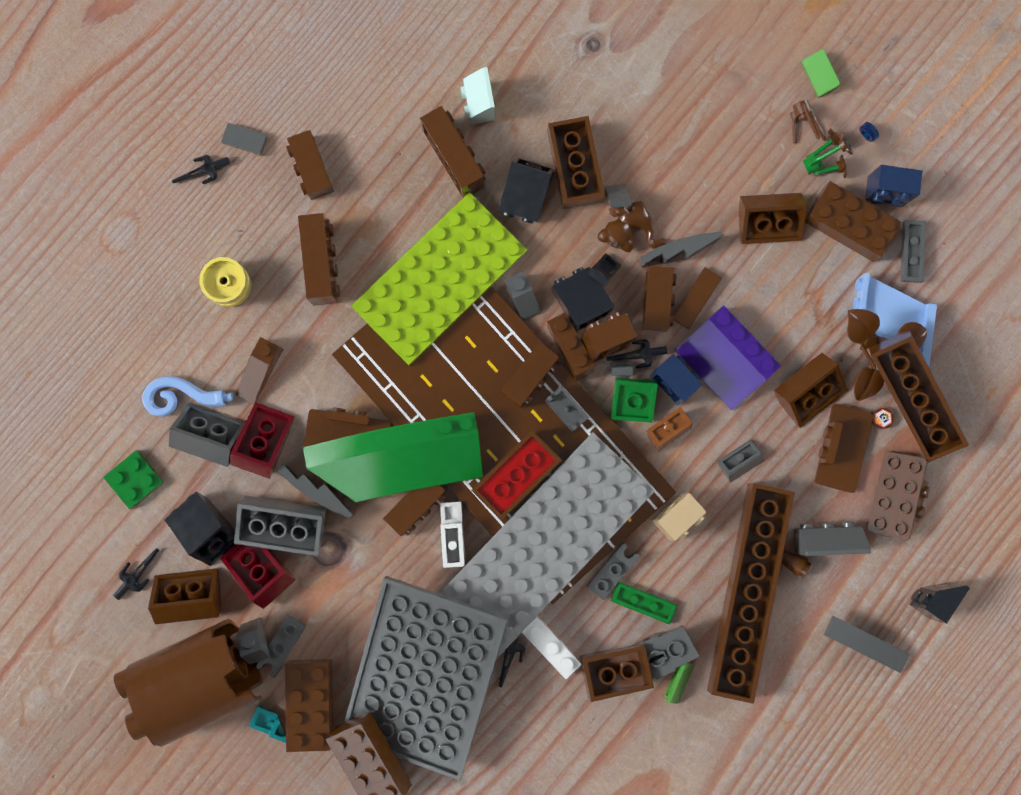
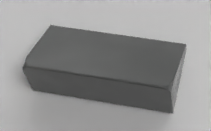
M749 440L718 460L717 464L729 482H733L762 463L764 455L756 444Z

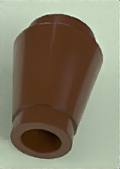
M786 550L783 551L781 563L795 576L799 575L803 578L811 566L807 558Z

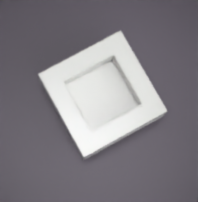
M461 502L440 503L441 524L463 523Z

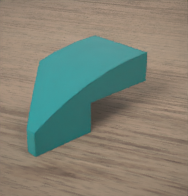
M257 705L249 722V727L269 734V737L286 743V735L277 712Z

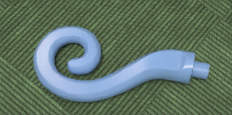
M164 376L155 379L147 385L142 396L143 404L147 411L158 417L170 415L175 411L178 404L176 395L172 391L164 390L160 393V396L167 399L168 404L164 408L156 406L154 396L158 390L164 387L180 389L195 401L209 407H224L227 402L233 401L232 393L225 394L224 390L204 391L191 382L176 376Z

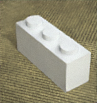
M538 616L522 631L528 640L565 679L581 665L577 657Z

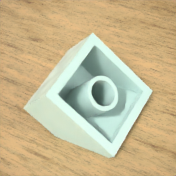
M484 67L464 78V86L460 87L462 99L467 101V106H464L466 119L470 118L471 125L495 121V106L488 68Z

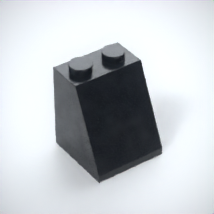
M516 157L511 162L498 210L502 211V214L507 217L513 218L515 215L522 217L521 220L533 224L534 221L538 222L555 169Z
M580 267L573 271V275L567 279L563 276L554 281L555 285L552 286V291L563 312H566L576 332L611 314L615 308L601 284L587 274L590 271V267L586 269Z
M197 491L164 519L187 554L209 566H212L235 545L234 527L207 497Z

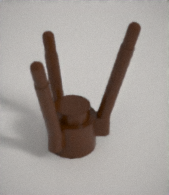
M803 100L794 104V111L790 113L793 143H797V119L799 121L808 120L816 138L820 139L821 136L822 140L826 141L824 132L813 113L812 107H810L809 101Z

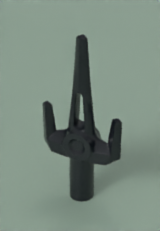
M207 154L195 158L194 162L204 160V164L173 179L172 183L208 174L210 177L202 181V184H207L217 179L216 169L230 165V160L227 156L213 162Z
M647 339L635 340L632 344H642L641 349L610 356L606 360L643 359L645 363L636 365V369L650 367L652 356L668 354L667 346L650 348ZM639 353V356L627 357V355Z
M158 548L130 574L125 573L130 566V562H127L118 573L119 578L124 583L113 594L117 600H120L130 588L133 591L140 592L150 581L149 579H146L140 585L138 579L158 553ZM144 565L143 569L136 576L135 573Z
M518 637L505 649L499 687H503L516 652H520L519 662H523L526 648L522 644L517 643ZM508 653H509V654H511V656H510L508 665L505 666V665H506L507 656H508Z

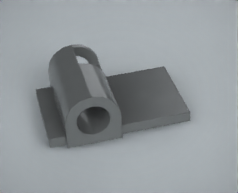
M683 625L661 636L658 633H654L639 643V645H645L652 679H659L676 671L677 667L700 656Z

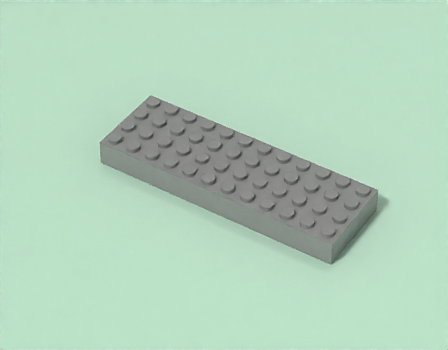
M592 432L439 594L509 618L499 650V657L655 491Z

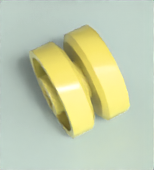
M218 257L212 259L203 267L200 273L199 283L202 292L210 300L223 307H234L242 304L251 292L252 281L249 273L237 261L231 258Z

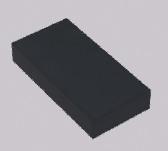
M605 253L587 274L605 286L619 270L621 264Z

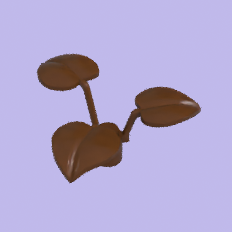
M865 309L848 310V338L852 342L861 345L860 350L864 352L871 364V368L865 367L861 369L855 379L854 397L858 401L876 395L882 389L885 382L879 370H876V365L869 355L867 348L875 346L877 340L885 341L887 338L874 334L879 329L880 318L876 313ZM917 322L904 324L899 329L897 335L910 330L920 349L925 342L927 329Z

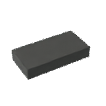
M228 123L221 142L225 145L261 156L268 137L265 134Z
M625 184L604 186L605 195L611 208L632 205L631 197Z

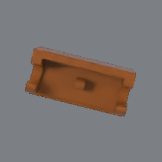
M679 407L647 429L646 432L649 440L653 441L654 447L659 452L691 430L693 423L682 408Z

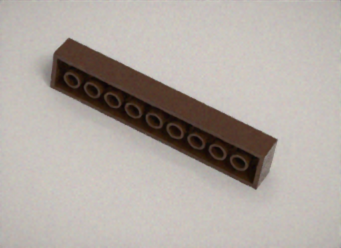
M755 483L747 484L707 691L711 695L754 704L795 492Z

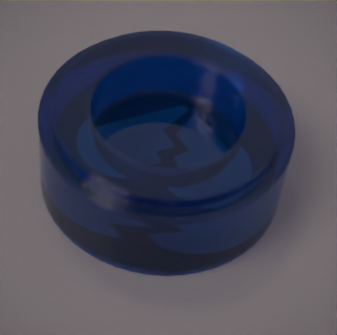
M865 122L860 126V133L867 141L874 142L879 137L878 130L870 122Z

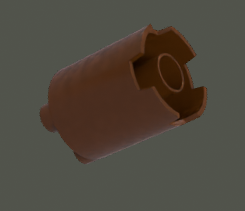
M223 620L129 664L126 669L114 674V684L122 698H128L132 713L125 717V724L130 736L137 741L147 736L154 746L162 747L262 700L261 695L256 696L252 693V689L263 683L260 669L256 668L258 663L255 662L249 665L240 657L239 649L230 638L239 630V627L232 620Z

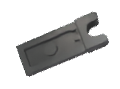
M624 541L587 585L602 600L607 597L640 557L637 552H634L631 556H625L624 551L627 545Z
M287 615L268 646L270 657L259 661L256 668H263L266 663H270L272 665L270 676L275 678L306 625Z

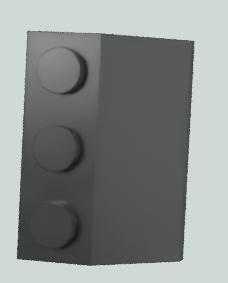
M188 403L170 428L169 447L228 467L230 465V453L245 422Z
M854 522L842 523V527H834V523H823L821 528H813V524H800V528L794 529L795 554L816 556L871 553L863 527L855 526Z

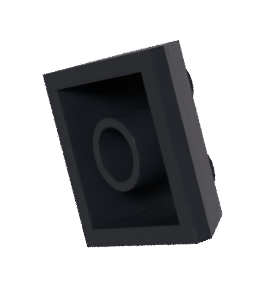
M951 582L921 587L913 593L912 601L909 605L929 619L947 624L970 588L967 585Z

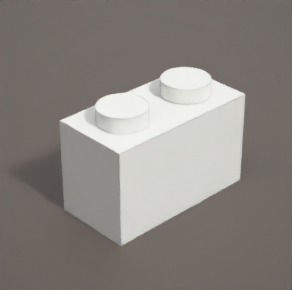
M463 523L441 524L443 568L465 566Z

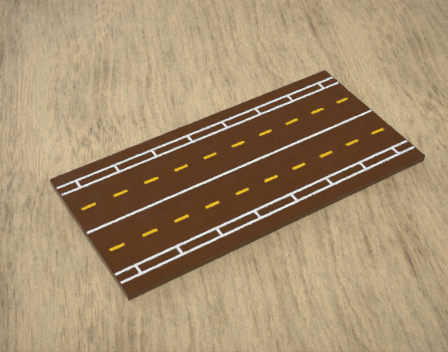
M492 286L410 366L368 324L363 326L332 353V356L394 426L474 412L479 436L483 477L446 485L492 537L592 432L655 491L550 602L552 605L677 493L559 361H557L559 366L553 373L548 372L544 377L547 381L541 389L538 390L536 388L531 395L534 397L527 406L523 404L519 408L501 393V389L541 341ZM561 385L589 416L573 432L568 429L545 402ZM533 430L562 461L501 521L471 490Z

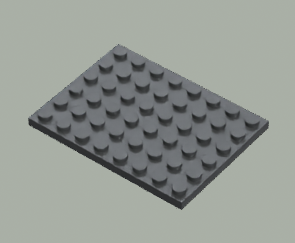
M385 576L344 723L370 711L397 758L460 781L465 770L509 618Z

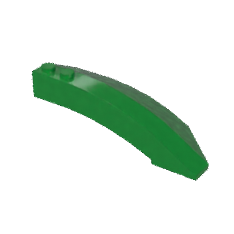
M474 412L383 428L303 447L306 468L354 502L483 477L479 436Z

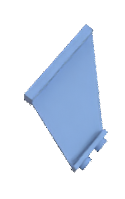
M870 273L861 275L856 280L855 290H857V298L854 299L852 308L865 309L876 313L880 318V326L874 334L887 339L896 336L899 329L908 322L920 323L927 329V336L920 351L928 366H930L937 305L930 303L925 305L870 277Z

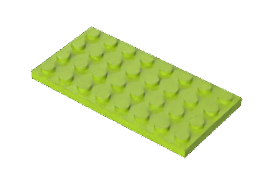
M469 192L355 301L351 307L410 366L527 252V249Z

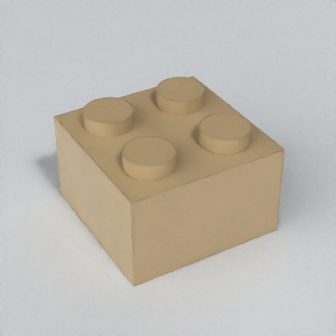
M682 493L658 514L652 522L669 540L676 541L678 539L680 541L688 535L689 532L687 530L691 526H697L705 519L703 515L706 511L690 493Z

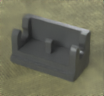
M562 385L545 400L571 432L589 418Z

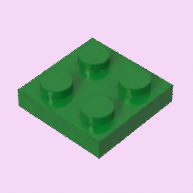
M615 378L611 420L652 423L658 386L657 381Z
M135 450L103 477L128 509H133L164 483L138 450Z

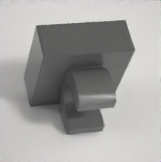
M631 362L610 363V372L616 378L627 379L626 375H633V366Z

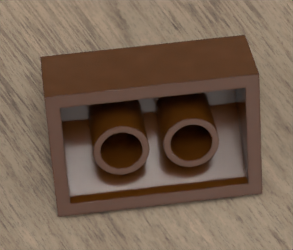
M802 193L740 196L738 218L741 244L802 241L807 212V203Z
M823 353L812 359L774 390L780 405L799 428L848 391L839 365Z
M218 568L154 576L148 610L155 625L219 617L221 592Z

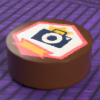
M886 408L876 409L872 413V424L878 429L888 428L894 421L892 412Z

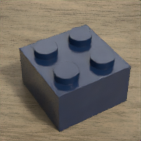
M881 164L867 177L865 200H870L873 204L890 203L893 207H904L920 195L923 170Z
M672 354L649 376L654 381H657L660 388L676 405H679L696 392L702 384L699 375L694 371L690 372L685 367L686 362L679 355L675 356Z

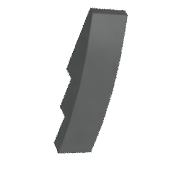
M712 232L678 239L641 256L638 262L642 268L658 258L665 264L680 254L684 260H687L718 241L723 234L722 232Z
M284 464L277 469L289 483L318 504L348 518H352L355 515L328 484H323L319 488L307 474H303L298 478Z
M832 616L824 633L825 636L899 673L902 672L909 657V654L835 616Z

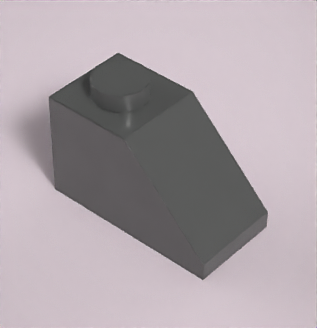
M524 271L505 279V286L522 321L541 312Z
M259 617L240 624L237 634L240 657L249 665L269 658L270 655L262 619Z

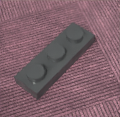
M904 220L902 222L900 282H924L926 221Z

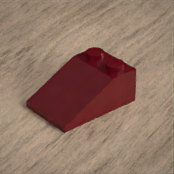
M255 402L230 453V465L270 479L280 458L294 416Z
M235 544L220 558L249 599L262 609L266 608L295 581V578L284 564L267 548Z

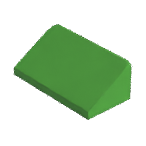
M824 49L801 61L818 97L828 94L840 86L838 77Z
M687 662L677 667L676 671H674L664 694L667 702L679 703L694 668L692 663Z

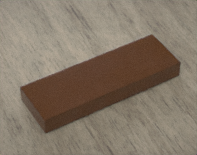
M704 267L675 312L674 321L689 330L722 277Z

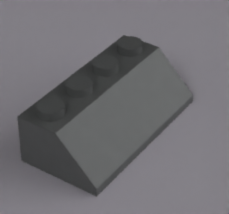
M244 495L237 505L234 544L318 556L326 526L327 508Z

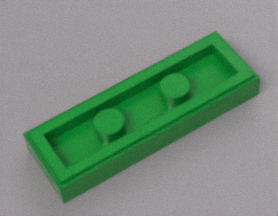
M621 582L616 584L610 600L613 603L669 625L677 607V604Z

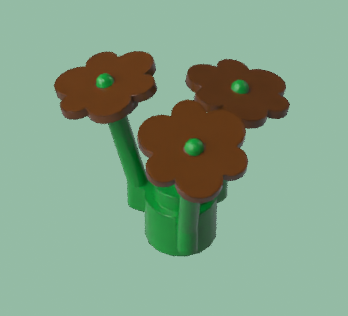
M830 128L828 131L829 141L812 154L807 155V158L802 161L809 175L814 173L817 176L821 173L838 170V173H842L843 178H846V163L843 155H840V161H837L836 166L820 169V167L824 166L821 161L822 159L841 149L843 152L847 151L850 155L853 154L844 134L838 135ZM831 144H832L833 146L838 145L837 147H835V148L829 150L828 152H826V153H824V154H822V155H820V156L818 155V154L821 153L823 150H825L827 147H829Z

